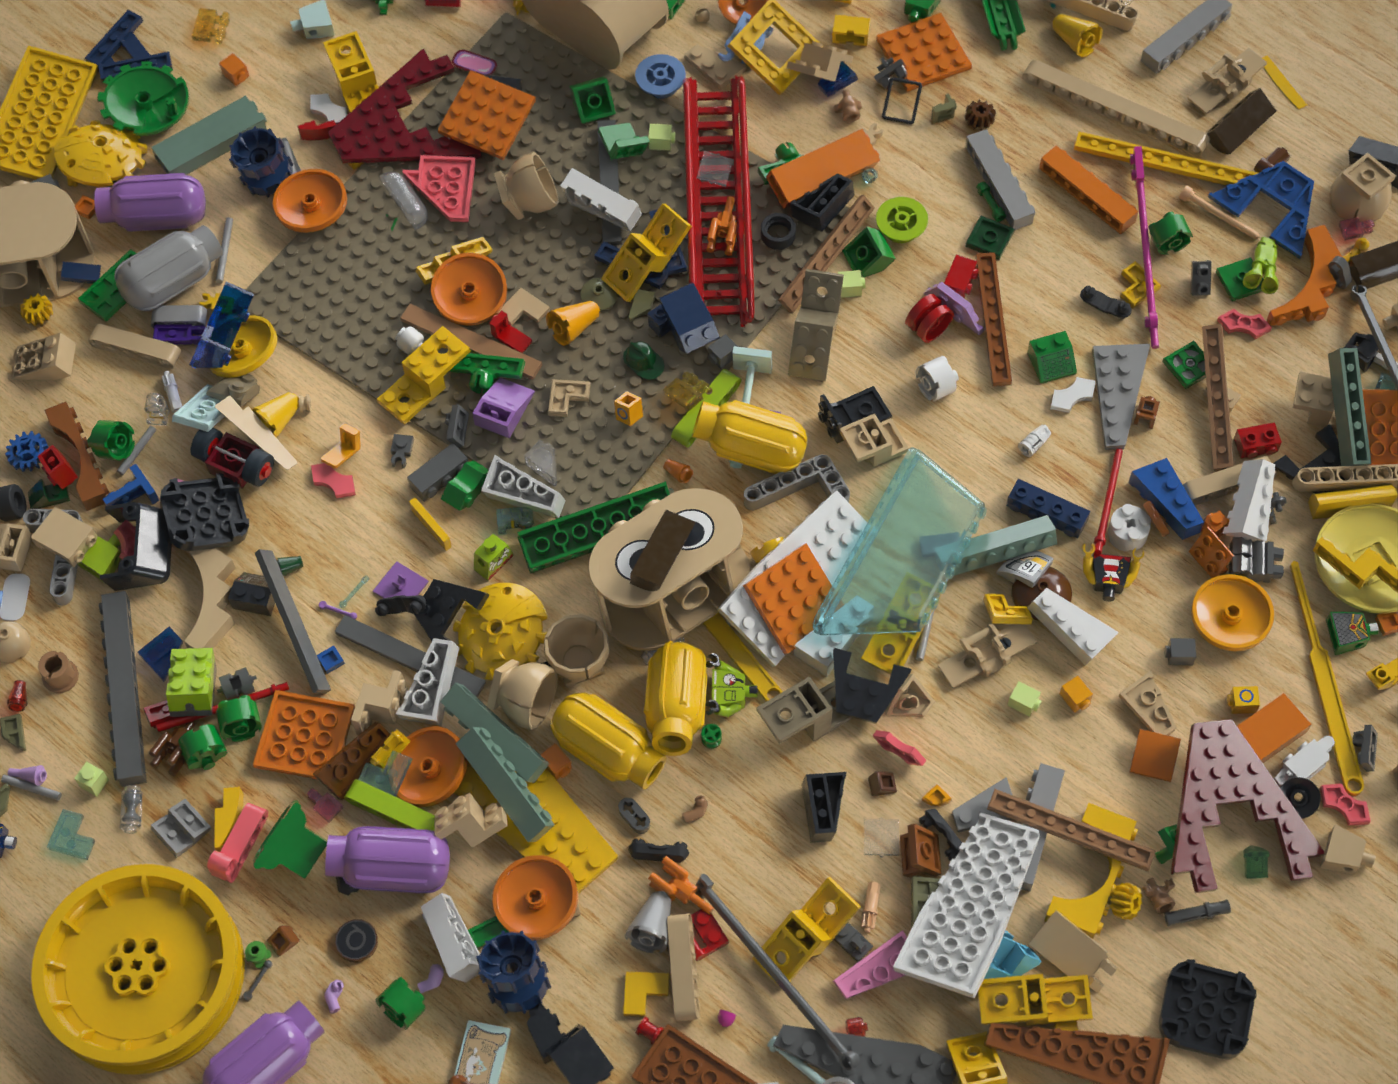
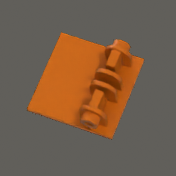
M1208 526L1188 551L1211 578L1225 574L1228 571L1227 564L1234 557L1231 551Z

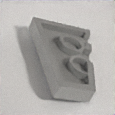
M1007 777L952 811L958 833L970 830L972 826L975 827L980 819V813L1007 821L1012 820L987 810L994 789L1012 795Z

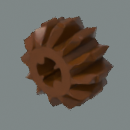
M979 99L977 103L972 101L967 106L965 120L968 126L973 125V129L978 127L981 131L983 127L989 129L990 125L995 122L996 116L993 104H988L987 100L981 102Z

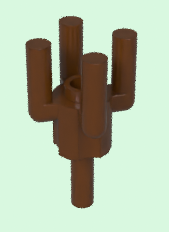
M199 719L186 723L184 727H176L171 734L163 732L149 751V754L154 757L150 765L157 768L167 753H169L171 756L168 758L167 763L172 765L168 773L175 777L185 763L178 740L187 731L193 729Z

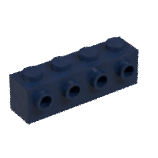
M1019 478L1008 496L1006 505L1012 511L1023 513L1032 520L1048 515L1056 529L1064 532L1069 537L1079 538L1090 515V510Z

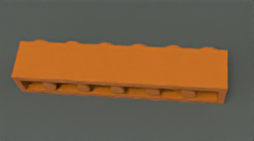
M1056 145L1041 158L1039 167L1041 171L1119 234L1125 232L1136 222L1138 210L1135 206L1126 202L1120 194L1111 190L1106 183L1101 182L1092 172L1086 170L1080 162L1071 158L1065 150H1061Z

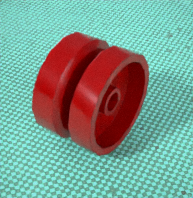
M929 294L913 306L905 319V324L913 332H917V336L922 341L929 343L938 338L948 328L954 313L948 306L942 305V301L935 294Z

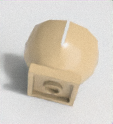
M535 152L524 154L517 159L507 175H504L501 170L494 173L502 203L518 220L525 217L523 211L541 213L551 210L559 203L553 179L544 162Z
M1366 153L1349 168L1341 171L1331 186V205L1340 217L1351 223L1357 209L1359 210L1354 223L1368 224L1380 219L1391 203V182L1395 179L1396 175L1369 153Z
M583 614L564 616L551 625L545 636V659L555 669L557 675L563 677L566 687L605 674L603 666L610 653L608 635L596 619Z
M511 659L494 671L487 708L495 710L498 707H502L509 720L523 728L537 729L546 718L557 691V672L546 664L533 662L519 666V661Z

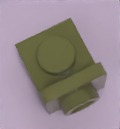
M950 94L945 95L944 104L932 107L931 119L933 123L954 118L957 105Z

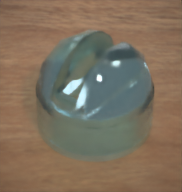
M867 168L863 171L862 178L866 183H873L877 180L878 172L875 168Z

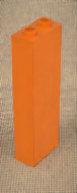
M860 129L772 169L766 178L784 209L790 206V202L793 200L798 201L804 197L806 192L819 188V184L837 173L846 178H851L875 167L880 159L877 150L870 143L868 134L863 129Z
M1283 693L1237 725V727L1259 759L1264 763L1307 733L1311 723Z

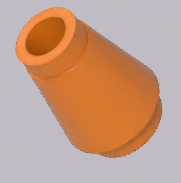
M671 459L666 460L663 469L679 483L689 482L693 475V470L689 465Z

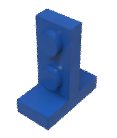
M137 464L129 467L135 480L126 483L124 487L109 493L103 498L106 506L129 503L143 494H146L152 504L160 501L155 490Z

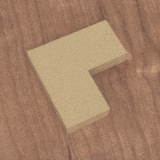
M520 288L504 304L501 310L508 314L509 324L512 326L523 314L539 323L550 311V307L523 288Z
M552 379L548 416L568 417L569 401L589 402L591 383L587 381Z

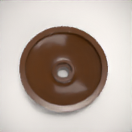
M1053 567L1047 569L1033 588L1019 580H1016L1012 585L1011 594L1015 606L1028 607L1045 590L1040 587L1041 585H1045L1048 589L1069 602L1072 600V588L1068 579L1063 573ZM1030 611L1033 620L1040 621V620Z

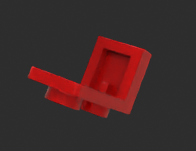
M501 310L498 315L492 317L490 329L493 337L520 353H523L530 346L532 339L509 324L507 313Z

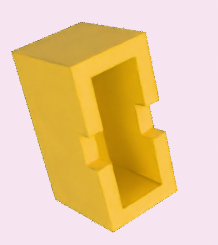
M835 15L832 43L846 44L847 41L853 42V45L867 46L870 18Z

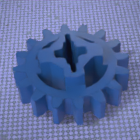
M24 431L20 437L16 434V440L10 439L11 446H6L8 452L5 455L9 464L13 465L16 470L20 468L22 472L26 468L31 472L34 466L39 469L40 460L37 456L49 448L45 438H42L39 433L34 435L33 431H30L29 435H26Z

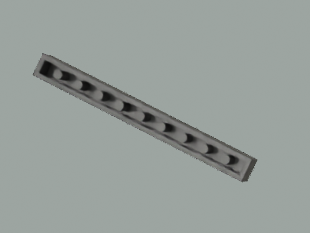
M126 591L101 595L102 603H99L100 614L103 615V620L100 621L101 630L105 633V638L102 639L104 651L106 650V657L103 658L104 666L108 669L105 681L110 693H107L108 705H111V712H108L110 724L113 725V730L110 731V738L115 748L111 751L112 759L114 762L116 761L113 775L115 781L118 780L120 785L125 787L147 783L131 607Z

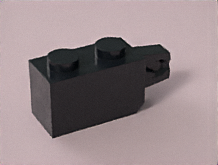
M539 1003L529 1009L530 1018L528 1019L527 1026L544 1063L547 1064L553 1060L549 1059L544 1051L562 1038L565 1032L561 1034L558 1026L561 1024L556 1013L551 1014L549 1008L546 1009L543 1004Z

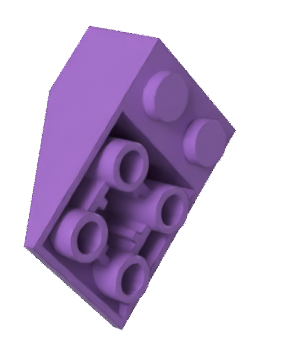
M499 378L481 397L473 411L474 424L510 438L535 391Z

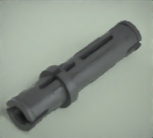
M1228 899L1215 903L1204 902L1203 905L1165 912L1164 917L1167 926L1197 919H1212L1213 916L1231 913V907Z

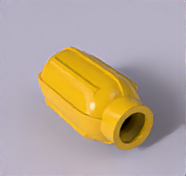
M733 400L720 406L703 401L692 433L693 438L708 442L717 456L774 474L789 472L797 468L803 459L807 446L806 431L794 418L738 400Z
M668 641L648 661L644 703L646 727L652 734L653 748L667 756H680L687 753L692 747L693 735L704 726L707 688L706 656L702 650L688 643Z
M574 693L567 695L556 708L550 721V729L562 748L612 782L630 780L645 790L657 779L666 763L667 757L653 748L652 741L644 727L595 694Z

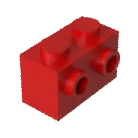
M955 255L944 284L965 299L966 294L970 295L973 287V284H971L972 279L976 280L979 269H976L977 261Z
M1275 422L1237 429L1234 436V442L1240 459H1252L1264 454L1273 455L1279 451L1282 443Z
M51 445L37 456L43 465L41 467L42 470L48 475L47 478L54 486L58 484L64 489L78 478L68 460L54 445Z

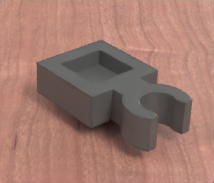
M394 434L391 446V454L393 455L391 463L393 467H395L397 461H402V468L406 467L405 456H411L414 443L413 436Z

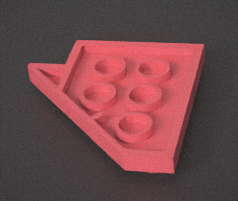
M420 155L419 170H403V176L450 222H469L476 164L475 157Z

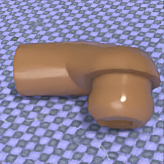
M699 795L695 798L693 810L682 813L685 823L704 816L708 807V801L704 796Z

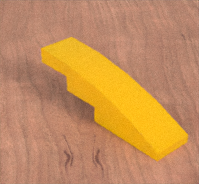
M484 237L451 246L450 252L434 256L433 262L417 266L416 273L424 285L432 282L438 267L450 257L461 253H478L487 256L493 249Z

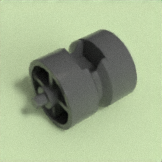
M246 667L235 671L234 675L229 673L219 677L221 689H218L217 692L218 694H225L228 701L239 698L240 694H251L255 692L253 680H256L257 677L256 675H249Z

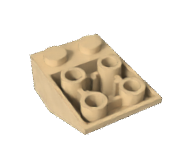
M57 333L17 346L12 379L59 380L71 376L76 343L62 333Z
M9 523L0 524V569L22 572L32 542V534L27 526Z

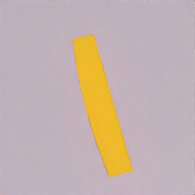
M1268 55L1262 57L1267 62V65L1264 66L1265 70L1287 98L1298 109L1307 106L1306 102Z

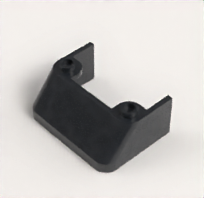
M137 502L105 506V511L119 523H123L125 520L129 522L136 521L134 555L124 557L120 561L118 572L100 575V579L114 591L166 582L170 576L172 543L168 537L161 508Z

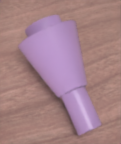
M42 765L22 769L9 768L8 776L20 777L25 781L40 786L46 780L47 772Z

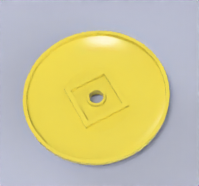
M1374 503L1349 506L1331 516L1318 534L1316 542L1321 537L1332 542L1335 548L1341 553L1348 555L1353 563L1370 548L1378 552L1386 562L1394 565L1398 570V509ZM1314 552L1316 567L1322 581L1341 601L1356 609L1370 613L1398 612V593L1378 576L1374 575L1359 590Z

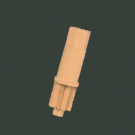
M877 882L868 883L861 923L865 933H870V930L875 929L881 887Z

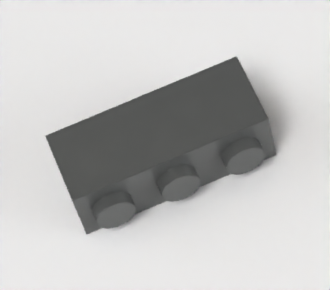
M452 443L407 477L409 487L423 501H426L428 498L434 497L437 491L446 487L447 483L458 475L464 463L468 462V458Z

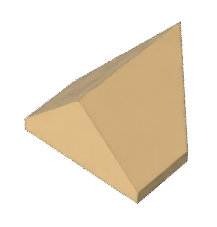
M910 674L899 688L886 716L924 717L935 701L913 674Z

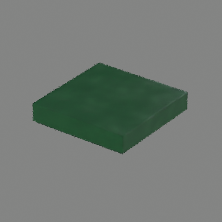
M980 216L965 247L980 253H995L996 259L1000 260L1015 229Z

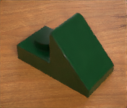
M40 479L28 491L30 509H40L70 501L68 486L62 489L58 484L55 486L53 484L45 485L43 479Z

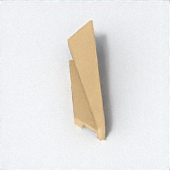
M231 396L215 405L217 410L265 452L271 454L274 457L275 463L280 464L286 470H289L298 463L249 406L243 410Z

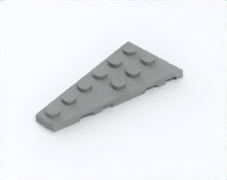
M1150 344L1093 346L1092 352L1105 450L1125 449Z

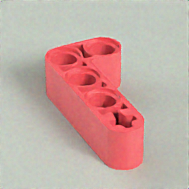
M251 803L245 805L220 852L213 851L208 859L207 868L212 876L229 883L235 881L267 820L268 810Z

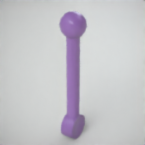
M325 601L319 603V607L322 610L329 609L353 619L357 618L355 612L349 613L327 605Z

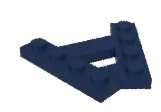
M130 10L123 14L85 57L86 62L97 64L102 84L109 75L114 78L117 74L121 73L119 68L129 64L130 68L141 66V62L148 61L152 62L153 67L162 68L166 65L173 69L169 51L150 55L133 32L143 22V18ZM123 46L132 59L115 62L112 56Z
M657 210L649 211L650 220H652ZM666 225L664 228L665 235H668L670 232V228L668 225ZM603 242L594 255L595 260L610 266L620 249ZM680 245L663 271H650L644 280L645 283L660 289L669 275L687 271Z

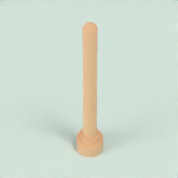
M1186 186L1179 196L1181 200L1194 202L1255 240L1260 237L1258 232L1195 195L1196 193L1191 187Z

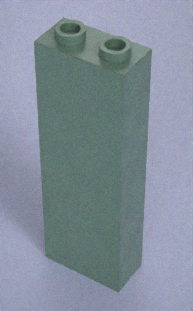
M244 96L151 148L155 159L167 174L184 173L187 175L231 150L229 145L234 143L239 133L242 134L251 130L254 126L267 130L265 124L267 119L262 112L259 113L257 111L258 108L253 100L250 101L247 96Z

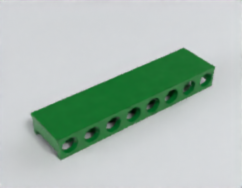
M666 481L517 532V538L530 574L592 553L598 541L608 534L610 528L615 523L632 519L640 514L645 505L650 501L662 500L670 495Z

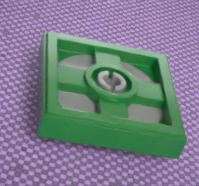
M1195 341L1188 343L1163 358L1162 362L1185 389L1206 378L1204 352Z

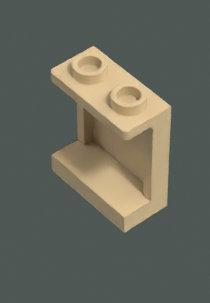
M54 507L31 536V539L36 547L41 550L43 548L50 550L66 559L72 567H75L77 563L83 560L87 550L94 546L98 536L91 526Z

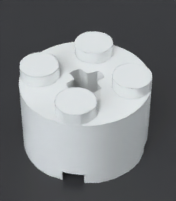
M945 356L918 366L915 371L916 378L919 377L921 382L918 386L928 400L933 399V401H936L956 390V381L959 380V376L955 370L951 369Z
M1125 504L1123 507L1118 508L1113 513L1108 527L1111 544L1121 551H1129L1134 548L1138 550L1143 547L1151 528L1150 516L1141 508L1131 504Z

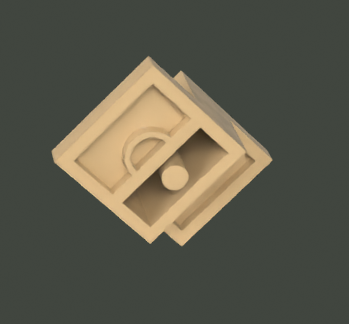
M813 41L812 45L804 44L800 60H796L795 63L788 61L787 69L835 82L840 62L852 63L853 56L847 55L846 50Z
M1299 372L1293 408L1309 411L1307 424L1326 427L1330 424L1333 429L1337 430L1331 378Z
M873 414L841 427L839 431L857 463L869 458L873 467L909 451L908 446L891 418L879 422L877 416Z
M393 670L388 688L363 683L351 718L357 736L372 725V720L394 725L396 718H400L396 715V712L401 707L402 700H404V696L408 691L402 672Z
M470 793L465 796H459L451 805L440 808L435 814L436 837L442 840L458 830L472 848L507 826V813L499 802L490 804L484 811Z

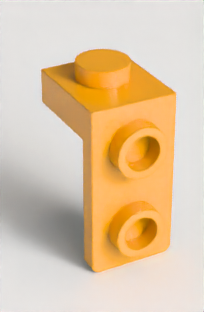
M345 423L340 427L341 442L321 457V462L334 469L338 468L361 449L360 431Z

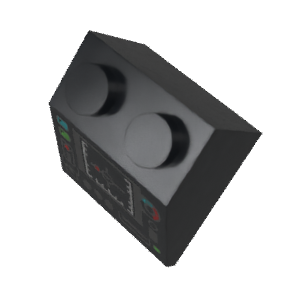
M243 572L234 581L228 597L232 609L266 616L272 615L275 605L265 577Z

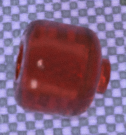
M861 1017L849 1018L845 1021L847 1034L866 1036L868 1025Z

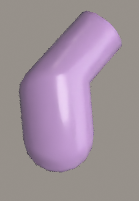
M434 964L430 967V974L427 980L417 983L420 993L437 988L440 985L444 971L439 964Z
M341 980L331 982L325 991L324 997L330 1013H336L340 1010L337 999L344 987Z

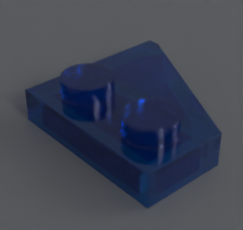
M841 61L835 82L822 78L817 84L819 89L829 97L857 81L858 77L844 61Z
M169 626L140 649L138 654L164 682L168 677L171 666V649H181L183 641Z

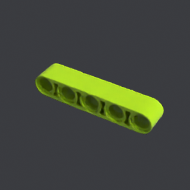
M723 369L677 424L671 434V438L689 448L697 439L692 437V433L702 402L705 401L718 406L726 403L738 389L742 379L729 370Z
M355 779L344 796V799L350 804L401 828L435 831V815L360 780Z

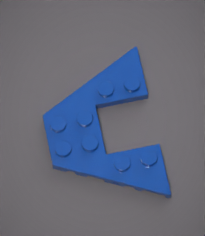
M1282 161L1274 167L1262 170L1258 174L1238 180L1235 184H1229L1226 188L1217 192L1209 193V199L1238 218L1260 191L1290 210L1269 238L1274 239L1276 244L1301 259L1314 186L1312 179L1285 161Z

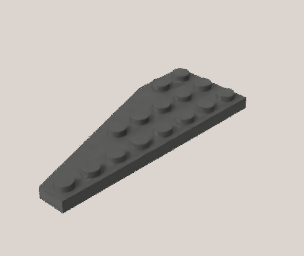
M783 1025L773 1044V1047L834 1077L849 1079L854 1084H952L957 1074L952 1060L918 1044L833 1032L848 1051H854L860 1057L857 1067L850 1071L843 1069L837 1054L816 1029Z

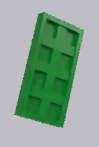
M130 249L78 298L79 303L107 322L126 304L117 289L114 279L115 271L122 262L137 253Z

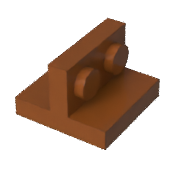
M917 824L908 825V833L900 835L903 876L911 877L921 873H928L932 876L942 875L938 834Z

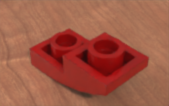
M315 120L297 127L301 140L314 141L330 139L328 132L336 124L332 120L316 125Z

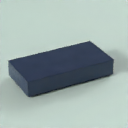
M63 262L61 281L94 284L100 278L101 265Z

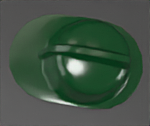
M631 342L623 354L624 363L644 379H656L664 371L663 359L645 342Z

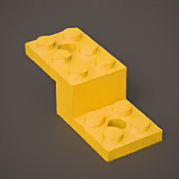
M357 31L323 42L325 51L336 74L338 87L349 112L354 110L379 88L374 69ZM344 50H349V51H350V52L347 53V54H343V53H342V51H344Z
M662 203L643 234L630 233L601 279L626 302H631L650 271H663L692 226L667 204ZM666 225H668L670 228V232L668 235H665L664 228ZM625 270L628 272L627 280L623 279V272Z
M442 326L402 361L404 375L379 396L377 402L405 425L446 388L443 376L471 352L470 347ZM441 348L448 349L444 354L438 353ZM402 397L410 398L405 403L399 401Z
M907 573L861 660L890 675L894 664L903 667L943 591ZM912 595L920 596L921 603L919 605L911 604L910 597ZM885 645L893 646L894 654L891 656L885 655L883 647Z
M828 877L800 910L790 912L761 948L791 982L812 956L820 955L861 906L831 877ZM829 902L835 905V912L833 914H829L826 910V905ZM779 952H783L786 955L784 964H781L777 959ZM753 957L752 960L775 982L760 962Z
M1043 974L983 979L978 990L982 1025L1026 1021L1027 1026L1093 1020L1088 975L1044 979ZM1067 993L1072 994L1075 998V1001L1070 1005H1066L1062 1001L1063 995ZM998 995H1005L1008 998L1005 1006H998L995 1003Z
M987 1032L946 1040V1046L956 1070L959 1084H1008L1007 1076L996 1049L984 1046ZM970 1053H976V1054H978V1055H976V1056H970L969 1054H970Z

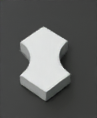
M329 94L311 95L310 110L312 114L322 115L328 122L334 120L336 125L347 116V107L335 105L330 100Z
M1077 377L1074 384L1069 388L1054 390L1050 409L1070 413L1076 403L1091 401L1096 381Z

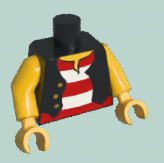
M1084 543L1081 549L1085 553L1083 557V573L1090 584H1093L1095 591L1103 592L1104 601H1114L1115 593L1121 594L1123 589L1128 588L1137 578L1141 564L1139 560L1144 557V550L1140 557H1136L1134 555L1136 548H1134L1132 551L1134 559L1131 560V557L1097 555L1094 553L1095 546L1092 543L1091 550L1087 552Z

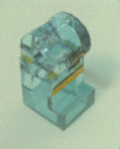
M530 508L496 509L499 535L506 534V529L520 528L525 530L531 528L534 524L533 512Z

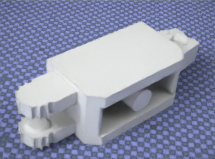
M1326 735V737L1324 736L1318 742L1315 739L1310 743L1304 742L1297 749L1298 752L1294 756L1289 754L1282 761L1284 765L1274 778L1278 786L1281 787L1285 781L1294 777H1303L1310 780L1321 771L1329 761L1328 752L1331 751L1335 744L1333 737Z

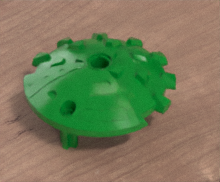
M148 61L141 62V66L130 68L129 64L120 67L121 73L117 74L114 78L109 75L103 82L107 85L105 91L98 92V102H104L105 109L100 110L104 119L110 118L115 122L113 124L115 129L122 131L123 128L134 130V134L138 136L154 135L171 128L183 117L189 104V91L185 80L182 77L176 79L171 74L173 69L169 66L164 65L162 68L153 67L152 62Z

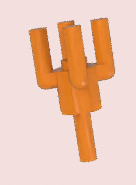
M729 196L725 210L718 213L717 218L711 220L706 249L709 253L714 252L718 236L726 238L725 255L731 256L733 253L737 228L736 217L731 214L735 200L734 197Z
M666 856L661 862L664 864L662 870L672 876L671 880L667 883L653 872L648 878L651 881L649 886L656 891L667 893L671 901H674L676 898L684 904L691 901L710 915L714 907L695 894L698 887L687 878L688 872Z

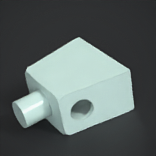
M320 0L298 10L300 19L290 21L293 32L304 29L307 39L335 36L325 0Z

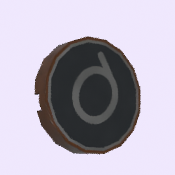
M353 919L344 923L338 929L335 935V946L343 959L349 962H362L374 954L378 947V936L375 928L369 922Z

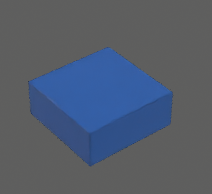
M334 645L317 655L327 674L345 664Z

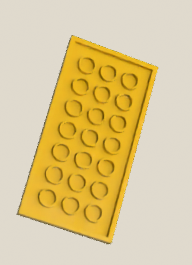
M27 46L0 109V170L35 180L49 174L53 178L57 169L54 155L56 142L60 137H67L70 134V128L75 125L98 70L97 64Z

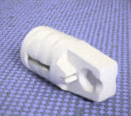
M1040 425L1019 443V450L1025 456L1031 457L1051 435V431L1046 425Z

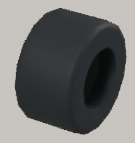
M16 484L0 487V519L6 522L23 518L27 510V503L22 489Z

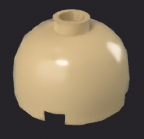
M6 621L0 623V661L12 663L16 661L15 659L23 658L28 653L31 645L28 632L22 625L16 622Z

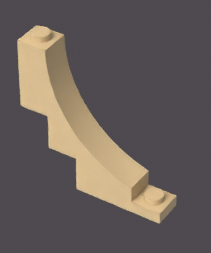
M216 548L190 551L191 557L202 576L203 603L195 626L184 640L187 649L214 648L235 625L231 615L223 610L230 603L228 597L232 588L224 583V581L235 570V565L231 558Z

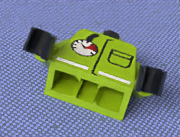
M715 653L707 656L712 661H707L706 667L711 668L714 666L715 668L712 669V700L705 704V706L710 707L706 711L707 715L715 713L716 715L730 717L745 708V697L757 698V685H745V674L719 660V656Z

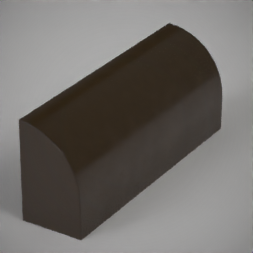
M1261 88L1247 94L1206 132L1210 138L1209 143L1217 151L1223 154H1231L1277 111Z
M1398 241L1350 257L1348 265L1351 277L1357 286L1362 285L1368 289L1398 278Z
M665 510L630 573V584L647 591L659 590L696 522Z

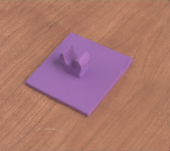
M396 561L373 592L383 599L400 595L415 596L420 594L429 581Z

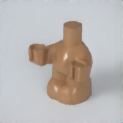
M849 90L842 91L844 98L834 106L835 113L843 111V120L845 122L858 120L861 117L858 110L862 109L861 101L852 97Z
M1154 878L1148 879L1146 881L1148 886L1144 885L1142 889L1154 904L1156 913L1164 914L1169 912L1175 906V901L1169 896L1168 892L1176 886L1172 879L1165 880V886H1158Z

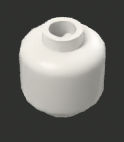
M403 327L395 338L397 340L396 345L406 354L410 355L423 344L424 336L413 327Z

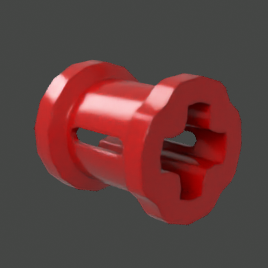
M644 1017L635 1033L643 1035L653 1045L664 1028L657 1027L649 1021L648 1017Z

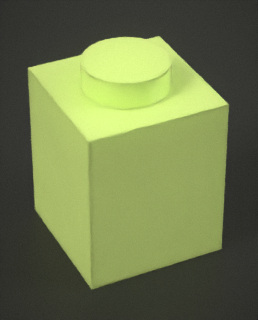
M650 124L649 149L671 151V144L675 143V132H672V125Z
M861 270L838 272V274L844 275L841 298L862 296V289H865V277H861Z
M1018 681L1009 698L1008 706L1030 717L1033 711L1037 712L1042 701L1039 700L1041 692Z
M87 761L74 778L80 788L96 797L109 781L103 770Z

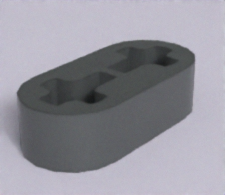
M1335 256L1329 263V269L1336 281V286L1340 289H1345L1352 282L1349 265L1343 257Z
M629 797L619 802L618 808L621 817L636 833H646L650 829V818L634 799ZM624 805L631 806L633 814L629 810L624 811ZM636 817L641 822L645 820L644 827H642L641 825L637 827V820L635 819Z

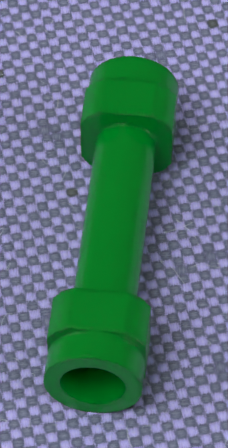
M985 181L980 182L976 186L977 192L980 196H984L992 210L994 220L997 222L1003 221L1006 218L1003 208H999L990 194L989 185Z

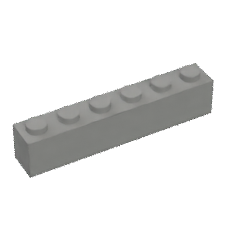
M1206 0L1143 50L1141 62L1156 74L1161 70H1165L1173 60L1179 59L1182 53L1190 50L1198 40H1203L1207 33L1214 31L1222 21H1227L1231 16L1233 4L1227 0Z
M987 129L968 135L965 148L983 180L989 185L990 192L999 208H1003L1006 215L1005 219L1009 226L1016 230L1033 224L1035 209L1027 201L1025 191H1022L1019 187L1017 177H1014L1011 173L1010 165L1004 161L1002 151L996 147L994 137L988 133Z
M1040 763L1039 770L1034 769L1031 779L1032 782H1035L1034 788H1029L1026 800L1054 811L1065 770ZM1039 830L1040 837L1021 889L1030 892L1047 833Z

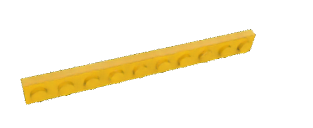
M1079 131L1074 150L1130 163V154H1133L1134 146L1140 145ZM1142 146L1143 166L1222 185L1235 184L1238 180L1258 174L1253 171Z

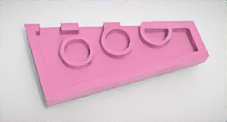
M903 930L833 981L845 999L906 976L893 969V965L907 939Z

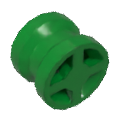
M707 724L701 731V741L706 748H717L722 742V731L716 724Z

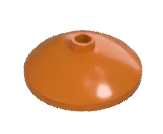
M739 0L717 1L722 15L729 22L737 25L743 12L752 15L751 20L769 0H744V4H740Z

